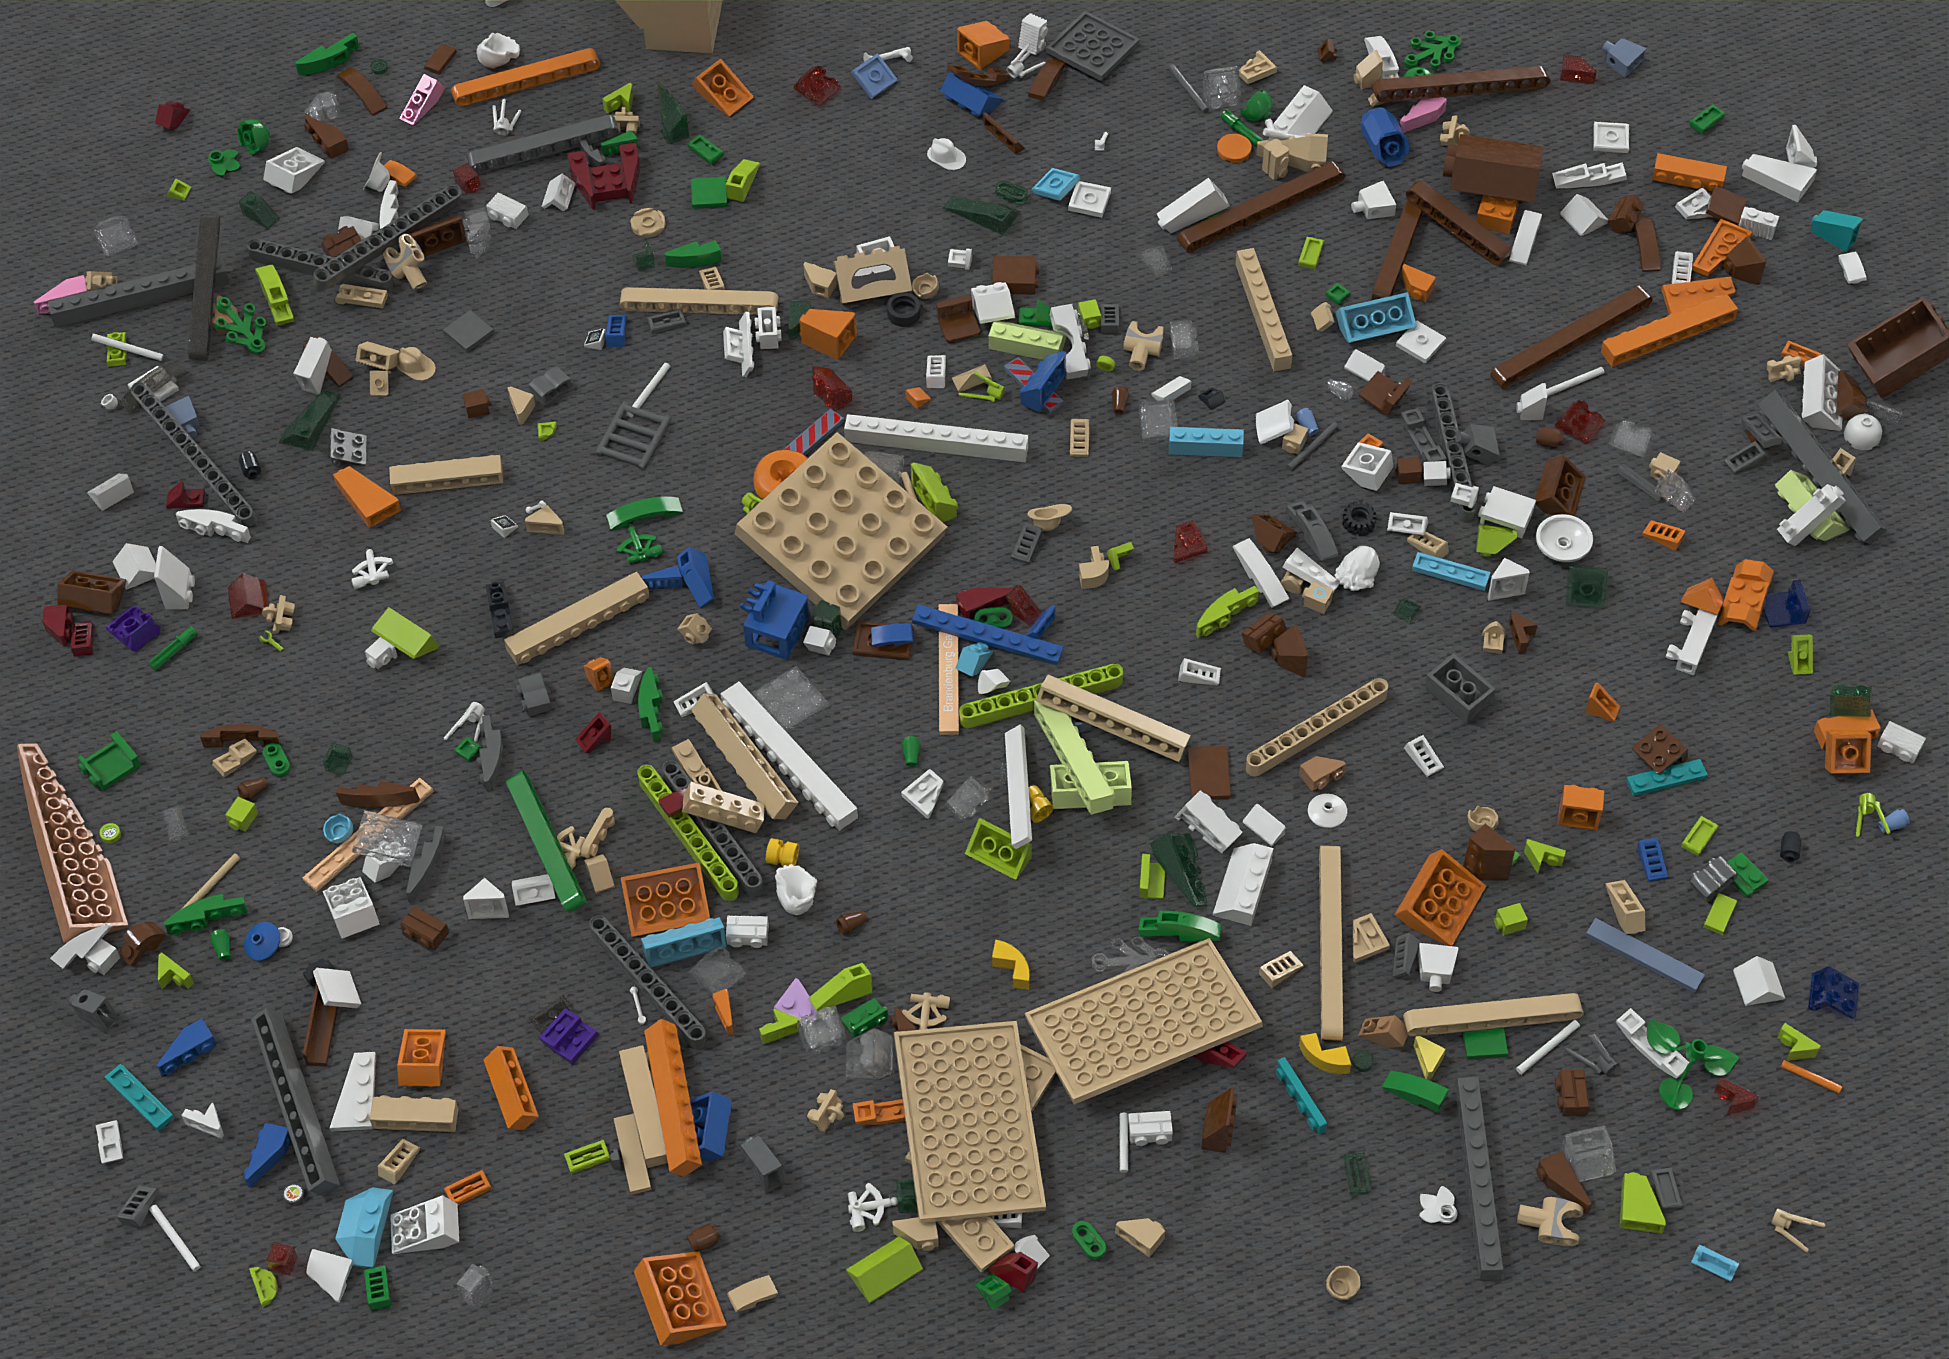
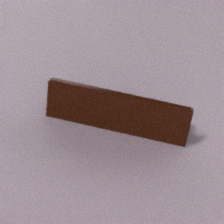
M317 983L306 1033L303 1057L306 1065L327 1066L338 1006L324 1005Z

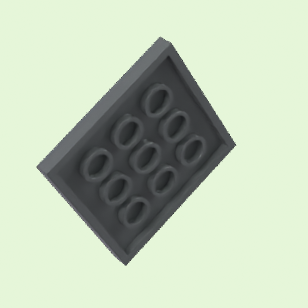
M1084 11L1046 47V53L1102 81L1140 44V39Z

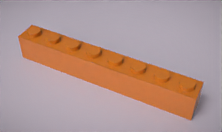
M1727 294L1717 296L1712 300L1701 302L1691 308H1685L1678 313L1670 314L1660 320H1654L1649 324L1623 332L1613 338H1607L1603 341L1601 353L1610 366L1614 367L1736 319L1738 308Z
M660 1019L644 1032L669 1172L685 1177L700 1167L702 1163L676 1024Z

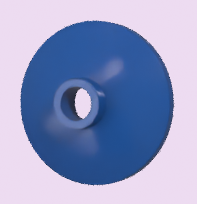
M262 922L252 927L244 941V949L247 956L255 961H263L270 958L280 944L278 928L269 922Z

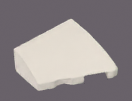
M312 1249L306 1273L324 1291L328 1292L336 1302L340 1303L347 1286L346 1280L353 1261L352 1259Z

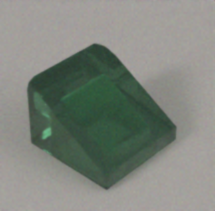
M1404 598L1397 604L1394 616L1410 623L1421 606Z

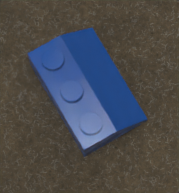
M948 73L940 92L945 94L944 97L946 99L957 101L958 106L964 109H971V113L978 117L985 112L989 114L1003 101V98L986 88L969 84L952 73Z
M1065 351L1047 355L1043 361H1040L1036 372L1030 375L1027 385L1023 386L1020 390L1019 395L1021 396L1022 405L1041 412L1066 376Z
M714 1091L690 1100L701 1161L708 1162L723 1157L732 1100Z

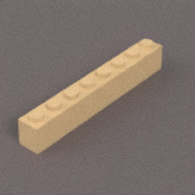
M1254 248L1239 250L1236 253V267L1273 371L1290 369L1292 353Z
M635 572L504 639L506 650L517 666L527 663L531 658L546 653L547 650L554 646H560L564 641L579 636L583 631L592 629L605 620L612 619L614 615L625 612L638 603H643L649 598L648 586L640 575Z
M1047 675L1041 685L1036 699L1039 703L1178 762L1191 736L1050 675Z
M703 693L691 709L696 720L703 725L706 733L715 741L717 748L724 753L726 760L733 765L736 773L745 781L747 788L755 794L757 801L764 804L767 814L772 819H786L799 802L716 694Z

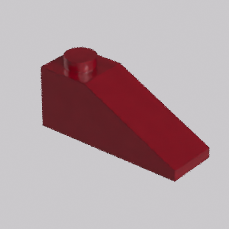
M1015 587L971 588L956 595L958 609L964 618L970 620L974 619L975 613L980 609L1003 607L1017 601V589Z
M1227 1041L1195 1054L1193 1057L1204 1063L1235 1069L1247 1056V1052Z

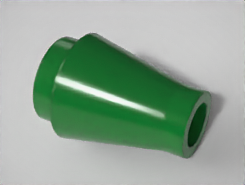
M905 737L901 745L906 766H917L921 743L917 737Z
M225 929L213 931L210 934V942L219 960L230 959L229 933Z

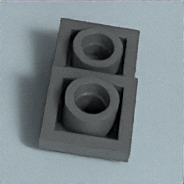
M586 139L579 141L580 149L585 151L586 160L590 166L606 165L603 155L600 156L598 149L593 150L592 145H588Z

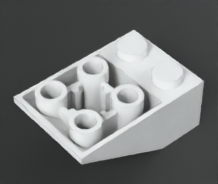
M361 877L350 879L346 883L331 886L323 891L341 938L380 924Z
M442 1195L391 1214L392 1254L440 1249L458 1243L457 1203Z

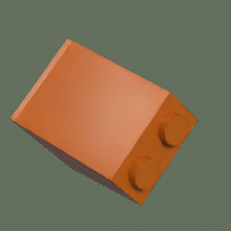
M988 21L957 28V52L979 70L1010 50V38Z
M809 309L799 320L802 344L839 360L857 337L856 314L853 312Z

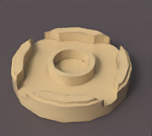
M653 208L641 209L631 218L632 231L640 237H655L664 230L666 225L662 212L659 210L655 211Z

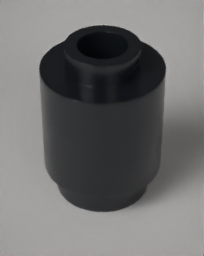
M245 451L240 454L239 464L244 477L256 478L261 473V467L256 455L251 451Z
M1785 832L1781 838L1780 857L1787 862H1794L1800 858L1802 840L1797 832Z
M322 958L307 967L306 971L302 973L310 986L317 983L313 974L316 968L334 970L329 960L325 961Z

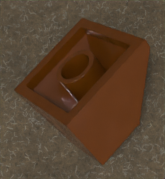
M1745 237L1726 255L1724 269L1734 279L1759 285L1767 261L1751 239Z
M1268 513L1252 515L1257 541L1269 553L1280 552L1297 533V531Z
M1293 625L1274 640L1271 656L1273 660L1276 659L1278 666L1298 676L1305 677L1308 653L1298 626Z

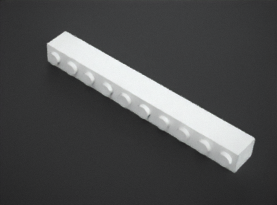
M848 414L844 427L845 439L852 443L1026 462L1028 452V435Z
M737 682L721 693L722 703L738 724L744 727L745 733L755 739L757 746L767 752L768 758L779 765L780 771L790 777L792 784L802 790L804 797L814 803L815 809L820 814L823 813L826 816L827 822L832 827L835 826L840 831L858 818L855 805L740 682Z

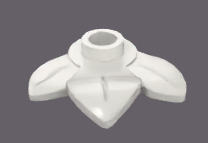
M1441 1186L1437 1196L1429 1194L1420 1195V1203L1424 1210L1419 1216L1424 1221L1429 1223L1440 1221L1449 1224L1456 1220L1457 1210L1453 1206L1454 1196L1447 1188ZM1443 1212H1448L1450 1216H1444Z

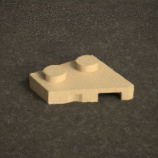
M1259 50L1256 52L1254 59H1249L1247 64L1239 69V76L1247 84H1250L1276 73L1277 67Z

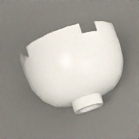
M1859 414L1852 417L1844 431L1845 440H1848L1853 448L1859 450L1872 449L1879 444L1882 436L1880 422L1868 414Z

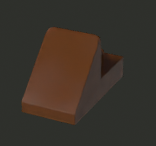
M1512 612L1510 613L1508 624L1519 654L1526 653L1527 646L1530 645L1529 636L1536 634L1538 625Z

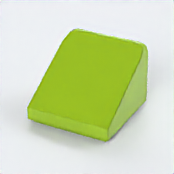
M175 179L166 197L185 200L191 186Z

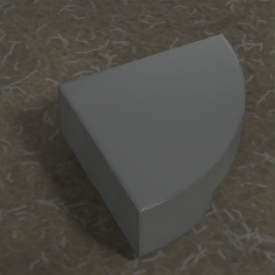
M618 1148L610 1149L612 1168H621Z

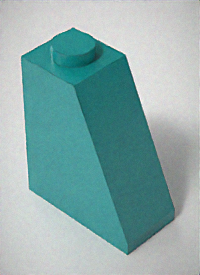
M1823 210L1812 219L1811 232L1847 252L1857 240L1863 219Z

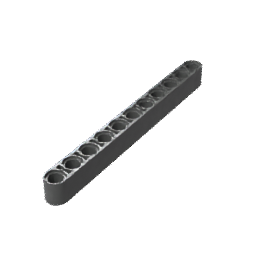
M456 185L447 186L327 262L314 272L312 287L319 292L327 290L383 254L384 250L388 247H394L399 244V237L401 235L420 230L458 205L461 189Z
M143 382L134 383L131 387V393L138 404L242 525L246 527L254 526L257 522V516L251 506Z

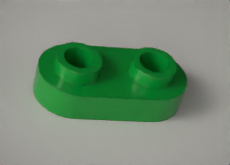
M1006 607L983 608L978 610L974 616L975 621L995 627H1006L1012 622L1013 618L1011 611ZM1004 613L1006 614V617L1004 619H1000L999 615ZM986 615L987 619L983 621L980 617Z
M276 743L266 745L263 749V756L271 773L275 777L288 775L291 767L281 746Z
M1086 1221L1077 1222L1072 1228L1074 1241L1089 1259L1099 1260L1103 1258L1106 1252L1105 1242L1090 1223ZM1085 1232L1086 1236L1082 1237L1079 1235V1233ZM1097 1248L1099 1251L1094 1253L1091 1250Z

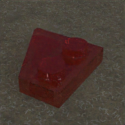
M1193 520L1176 525L1174 563L1208 552V547Z

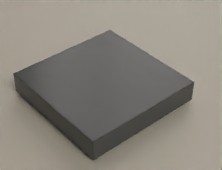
M471 310L443 329L444 334L466 353L494 334L493 328Z

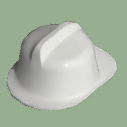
M946 138L934 139L927 153L931 161L948 170L960 169L966 163L965 154L954 147L952 141Z
M382 152L379 153L370 178L363 189L367 186L382 192L390 179L389 171L380 163Z

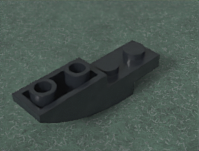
M502 581L487 584L486 591L495 639L513 636L514 631L505 583Z

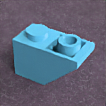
M980 642L963 647L955 669L970 676L977 675L993 651L988 649L986 644Z

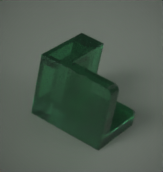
M648 241L644 242V252L632 255L638 272L655 267L654 254Z
M332 742L323 759L325 771L344 775L353 758L350 747Z

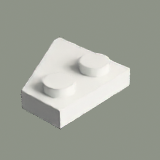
M1704 188L1684 198L1675 206L1685 219L1713 217L1706 214L1710 195Z

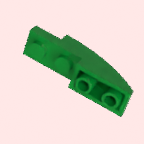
M351 33L327 49L320 46L295 62L297 74L308 75L326 71L350 60L349 54L359 48L357 36Z
M648 667L639 689V714L642 728L650 727L653 742L661 741L660 733H663L662 724L657 722L656 719L659 717L658 708H661L660 700H663L661 689L656 687V685H659L657 673L653 674L652 667Z
M223 894L214 895L180 909L164 921V925L168 935H179L182 932L191 930L200 931L208 927V920L217 921L223 917H238L248 913L244 897L225 900Z
M1159 911L1158 917L1140 918L1138 928L1139 937L1179 935L1180 942L1204 941L1208 938L1211 941H1219L1222 931V925L1213 920L1177 911Z

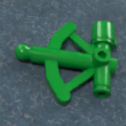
M633 526L628 529L631 538L623 541L617 548L619 554L625 552L632 555L627 557L629 564L638 561L644 563L647 561V558H656L663 555L660 544L649 548L652 542H656V536L638 535ZM640 541H648L644 549ZM634 544L636 552L626 548Z

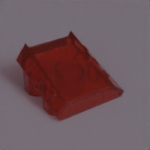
M822 66L810 68L793 86L795 90L818 106H821L842 87L835 78L826 76V70Z
M1578 400L1577 402H1572L1554 426L1588 444L1606 420L1598 412L1589 411L1588 404L1584 400Z

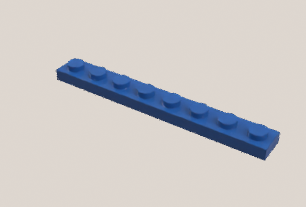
M919 604L912 619V624L977 643L980 642L994 648L1058 665L1063 651V646Z

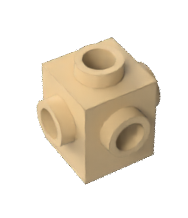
M696 613L687 615L677 630L688 643L693 645L704 643L708 639V634L712 628L704 618Z

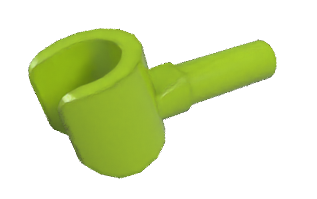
M264 631L269 637L268 640H265L262 636L259 637L262 643H270L280 652L284 649L272 639V634L269 631Z

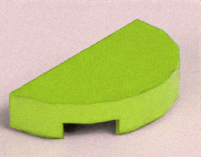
M260 1267L249 1268L261 1305L265 1307L276 1296L278 1290L277 1280L271 1271L261 1269Z

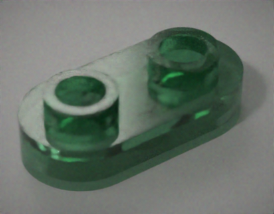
M1004 180L997 182L995 185V194L1000 198L1018 204L1028 200V190L1023 186Z

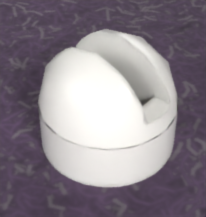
M108 394L102 399L101 404L106 409L111 410L117 407L118 401L112 394Z

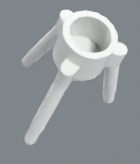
M1029 44L1022 49L1011 62V65L1007 67L1006 70L1012 78L1017 76L1022 78L1025 74L1044 66L1046 63L1042 62L1023 71L1024 65L1022 62L1031 54L1027 52L1023 56L1029 48Z
M505 99L502 100L499 120H497L496 106L493 105V131L502 136L512 133L513 127L521 114V110H518L510 124L508 119L504 118Z
M472 702L464 715L444 737V740H447L466 720H469L470 722L478 721L474 741L477 742L480 735V724L483 723L484 707L477 702Z

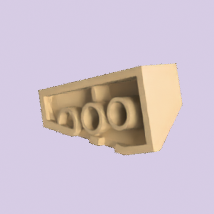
M1310 133L1300 138L1290 136L1287 140L1278 139L1282 142V145L1289 149L1288 166L1310 172L1326 164L1327 134ZM1274 139L1258 141L1257 156L1263 157L1265 144Z

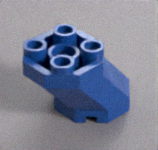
M1382 107L1368 110L1362 116V121L1360 122L1361 132L1375 158L1388 167L1401 164L1404 160L1403 157L1409 153V142L1395 116Z

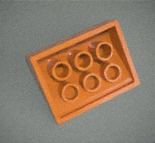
M1441 849L1428 856L1394 915L1409 928L1446 946H1452L1486 885Z
M700 862L621 877L632 937L685 927L688 924H697L710 919Z
M699 1251L643 1258L634 1270L660 1346L680 1344L727 1326Z

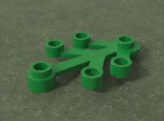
M1426 31L1424 40L1426 42L1434 41L1441 43L1437 45L1421 42L1420 38L1413 37L1410 43L1412 48L1427 50L1417 55H1407L1404 60V66L1408 69L1417 67L1419 61L1434 55L1430 61V68L1437 70L1440 68L1441 52L1447 48L1448 51L1444 54V62L1452 63L1454 61V50L1460 47L1461 38L1457 35H1448L1447 37L1436 36L1433 31Z
M227 297L219 298L216 303L217 311L226 313L234 324L227 323L224 318H218L215 322L216 329L230 331L225 338L230 344L236 343L247 346L248 350L253 354L263 352L265 342L261 339L266 320L263 317H257L254 322L256 327L255 334L253 335L250 332L251 318L254 314L255 306L250 303L245 305L243 309L244 320L242 321L231 308V301ZM236 333L243 334L246 338L238 337Z

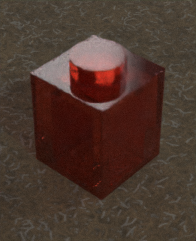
M468 163L453 170L455 182L465 194L475 191L481 186L479 175Z
M273 1242L266 1262L270 1271L290 1276L298 1256L293 1246Z

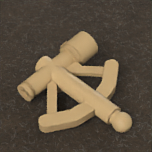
M570 826L560 832L557 838L563 851L567 852L565 855L573 869L576 865L575 860L581 857L580 852L585 838L580 836L577 843H575L573 836L575 829ZM569 836L572 846L563 843V839Z
M923 993V995L911 994L910 1002L913 1001L918 1004L908 1011L903 1010L902 1013L912 1024L920 1026L919 1030L928 1029V1027H934L946 1021V1016H941L936 1007L948 1009L950 997L944 995L933 997L931 993ZM922 1006L921 1019L914 1017L912 1013ZM930 1008L937 1018L929 1020Z

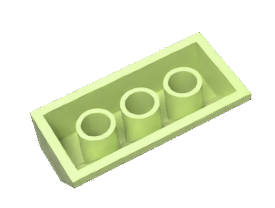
M995 321L989 333V349L1044 360L1047 355L1063 350L1067 336L1059 332L1004 321Z
M1792 470L1775 484L1779 490L1777 493L1781 498L1788 501V507L1794 513L1806 504L1818 489L1808 476ZM1834 511L1810 534L1816 540L1826 541L1849 531L1850 528L1839 514Z
M1128 761L1099 762L1102 776L1106 777L1109 788H1112L1115 793L1113 806L1131 805L1132 787ZM1062 764L1050 765L1053 809L1086 807Z

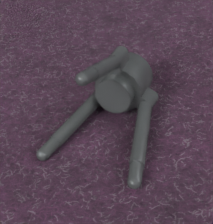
M1595 1034L1590 1035L1589 1038L1601 1053L1596 1059L1597 1065L1569 1048L1565 1049L1567 1053L1593 1068L1598 1074L1603 1071L1607 1075L1618 1065Z

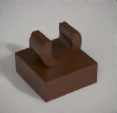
M1327 38L1318 48L1319 61L1325 63L1328 59L1334 61L1338 57L1335 54L1337 48L1334 47L1333 40Z

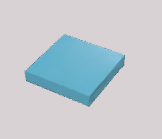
M1052 168L1032 188L1034 194L1060 201L1080 181V177L1078 174Z

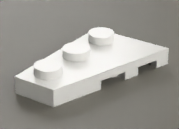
M1298 548L1283 565V568L1307 582H1315L1333 590V593L1339 586L1337 579Z

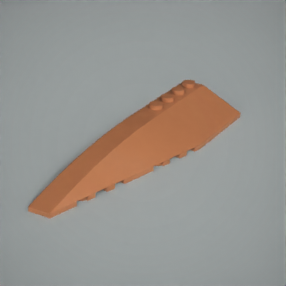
M18 744L17 750L31 824L63 942H69L84 932L109 923L112 927L106 934L127 928V919L110 862L107 858L103 857L99 844H95L92 839L93 834L84 826L85 821L72 800L67 798L63 785H59L55 772L48 767V761L37 744Z

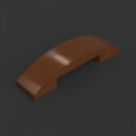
M948 65L947 67L963 81L976 86L997 85L1010 79V75L1002 69L988 68L986 74L971 73L960 65Z
M350 67L337 74L341 82L345 86L348 85L362 100L364 107L372 116L387 108L375 88L358 70Z
M1639 216L1633 226V232L1636 233L1642 272L1660 271L1659 250L1652 221L1649 216Z
M226 725L200 734L203 747H223L224 741H241L243 739L247 741H260L261 747H265L270 743H276L281 746L279 735L276 732L256 725Z

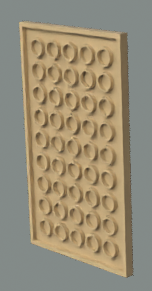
M1210 938L1025 1013L1027 1022L1073 1104L1082 1102L1263 1027L1260 1017Z
M1017 1021L894 1032L919 1223L1045 1211L1046 1202Z

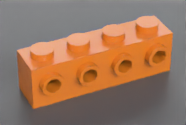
M1658 153L1652 180L1695 189L1704 188L1706 191L1712 192L1715 185L1723 187L1727 166Z
M497 1046L483 1061L508 1129L525 1130L539 1116L514 1048Z

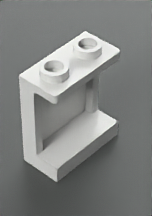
M1493 486L1491 493L1487 492L1484 500V503H1486L1485 507L1481 506L1478 514V517H1481L1480 524L1484 525L1485 520L1515 529L1517 537L1522 538L1534 512L1536 500Z

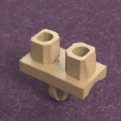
M622 107V112H615L614 116L619 129L618 134H620L621 127H627L626 132L632 130L636 135L637 129L640 127L639 116H633V112H627L626 107Z
M1452 116L1451 121L1443 122L1444 134L1440 135L1442 146H1448V144L1458 146L1460 134L1469 135L1470 130L1464 124L1459 125L1457 123L1458 116Z
M87 271L85 278L86 289L95 290L117 284V276H112V272Z
M1789 355L1784 357L1782 361H1768L1767 371L1769 372V380L1771 382L1784 378L1788 381L1793 380L1795 375L1801 374V358L1799 356L1792 358Z
M280 595L277 608H274V604H269V607H265L262 610V615L267 618V622H272V619H275L272 632L274 634H278L279 630L290 631L292 625L291 618L283 617V614L292 616L295 604L285 601L286 596Z
M831 1089L828 1094L820 1093L818 1096L819 1110L811 1109L807 1115L811 1123L815 1124L820 1131L825 1132L830 1123H833L835 1119H843L844 1113L841 1111L843 1102L838 1098L837 1092Z

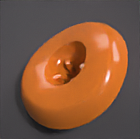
M778 450L764 456L758 462L753 478L754 488L761 499L767 497L802 465L808 457L791 450Z

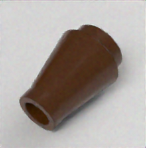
M1117 386L1111 392L1113 412L1115 414H1124L1129 392L1126 387Z
M264 777L244 781L237 786V791L242 799L250 800L262 790L268 788V784Z
M863 910L840 915L836 919L837 928L840 933L849 934L859 925L866 922L867 916Z

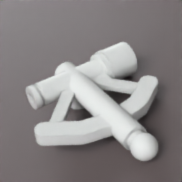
M368 549L366 551L367 560L361 562L352 570L354 575L358 573L363 575L352 578L354 588H362L369 583L376 585L379 583V580L389 578L388 571L383 570L387 565L393 564L392 559L386 557L374 558L373 551ZM382 563L383 565L376 572L375 564ZM368 567L369 574L362 570Z
M870 1183L866 1184V1191L859 1200H857L856 1192L848 1193L850 1203L848 1210L849 1214L852 1213L850 1224L853 1231L860 1232L865 1229L863 1217L873 1220L875 1226L879 1225L884 1215V1208L891 1205L896 1206L898 1199L896 1197L882 1199L880 1192ZM869 1193L875 1198V1201L862 1203ZM877 1209V1213L875 1216L865 1212L868 1210Z

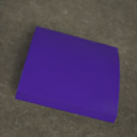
M564 1009L540 1035L539 1040L573 1065L599 1034L597 1030L583 1023L579 1016Z

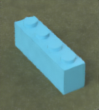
M1170 427L1169 454L1242 457L1244 430Z

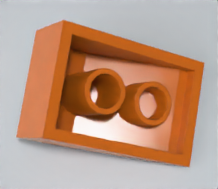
M719 59L698 75L692 84L704 99L728 117L754 98L722 59Z
M404 1029L397 1064L398 1086H440L446 1030Z

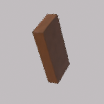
M441 43L424 65L425 70L440 75L457 53L456 48Z

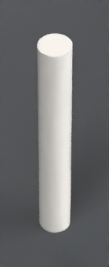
M1120 1113L1121 1173L1128 1172L1127 1113Z

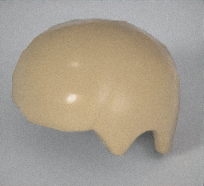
M929 273L918 276L912 284L914 295L923 300L933 298L939 289L937 277Z
M1477 806L1474 811H1468V824L1473 831L1476 832L1485 823L1493 830L1497 827L1498 815L1493 809Z
M1349 1266L1336 1267L1326 1279L1327 1291L1338 1300H1349L1360 1289V1276L1355 1269Z

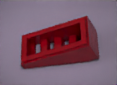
M92 621L73 624L71 651L74 657L93 654Z

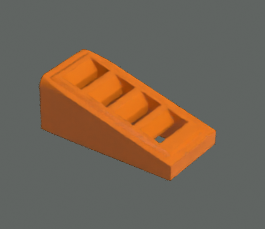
M1651 520L1642 535L1676 551L1683 541L1686 531ZM1653 527L1656 528L1654 532H1650Z
M723 989L713 993L712 999L727 1035L730 1036L733 1035V1024L729 994L727 989Z

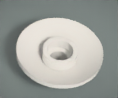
M1321 794L1314 797L1309 803L1308 815L1316 825L1324 828H1333L1344 822L1347 816V807L1338 796Z

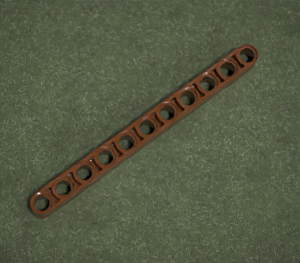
M1542 66L1379 79L1372 83L1371 89L1379 102L1543 89L1550 84V78Z
M1329 162L1182 231L1177 236V241L1187 253H1191L1341 183L1346 175L1335 162Z
M1638 285L1498 365L1492 370L1490 377L1502 389H1505L1646 308L1652 302L1653 297Z

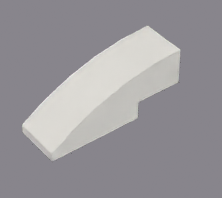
M1528 210L1524 211L1509 261L1527 265L1541 223L1542 214Z
M109 923L98 926L78 935L62 946L50 959L63 969L77 955L84 958L110 930L112 925Z

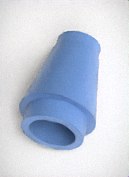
M1308 408L1298 411L1296 413V421L1301 426L1308 428L1309 436L1318 433L1319 429L1313 412Z
M1897 809L1885 817L1890 831L1905 828L1910 823L1904 809ZM1878 822L1880 830L1883 833L1886 832L1882 822Z

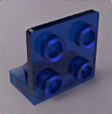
M1793 580L1788 592L1767 594L1763 610L1770 628L1807 623L1811 610L1801 580Z
M1830 966L1812 973L1808 1009L1817 1011L1830 1006L1851 1019L1855 1018L1859 983Z

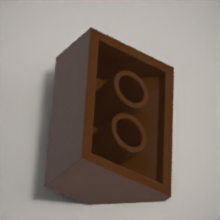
M461 216L446 219L408 234L419 245L424 257L466 242Z
M1565 455L1546 460L1535 497V504L1546 514H1564L1575 517L1586 476Z
M72 570L57 584L58 605H67L68 608H80L84 611L112 614L120 605L126 579Z
M1485 823L1469 838L1463 867L1479 880L1506 881L1509 879L1516 848Z

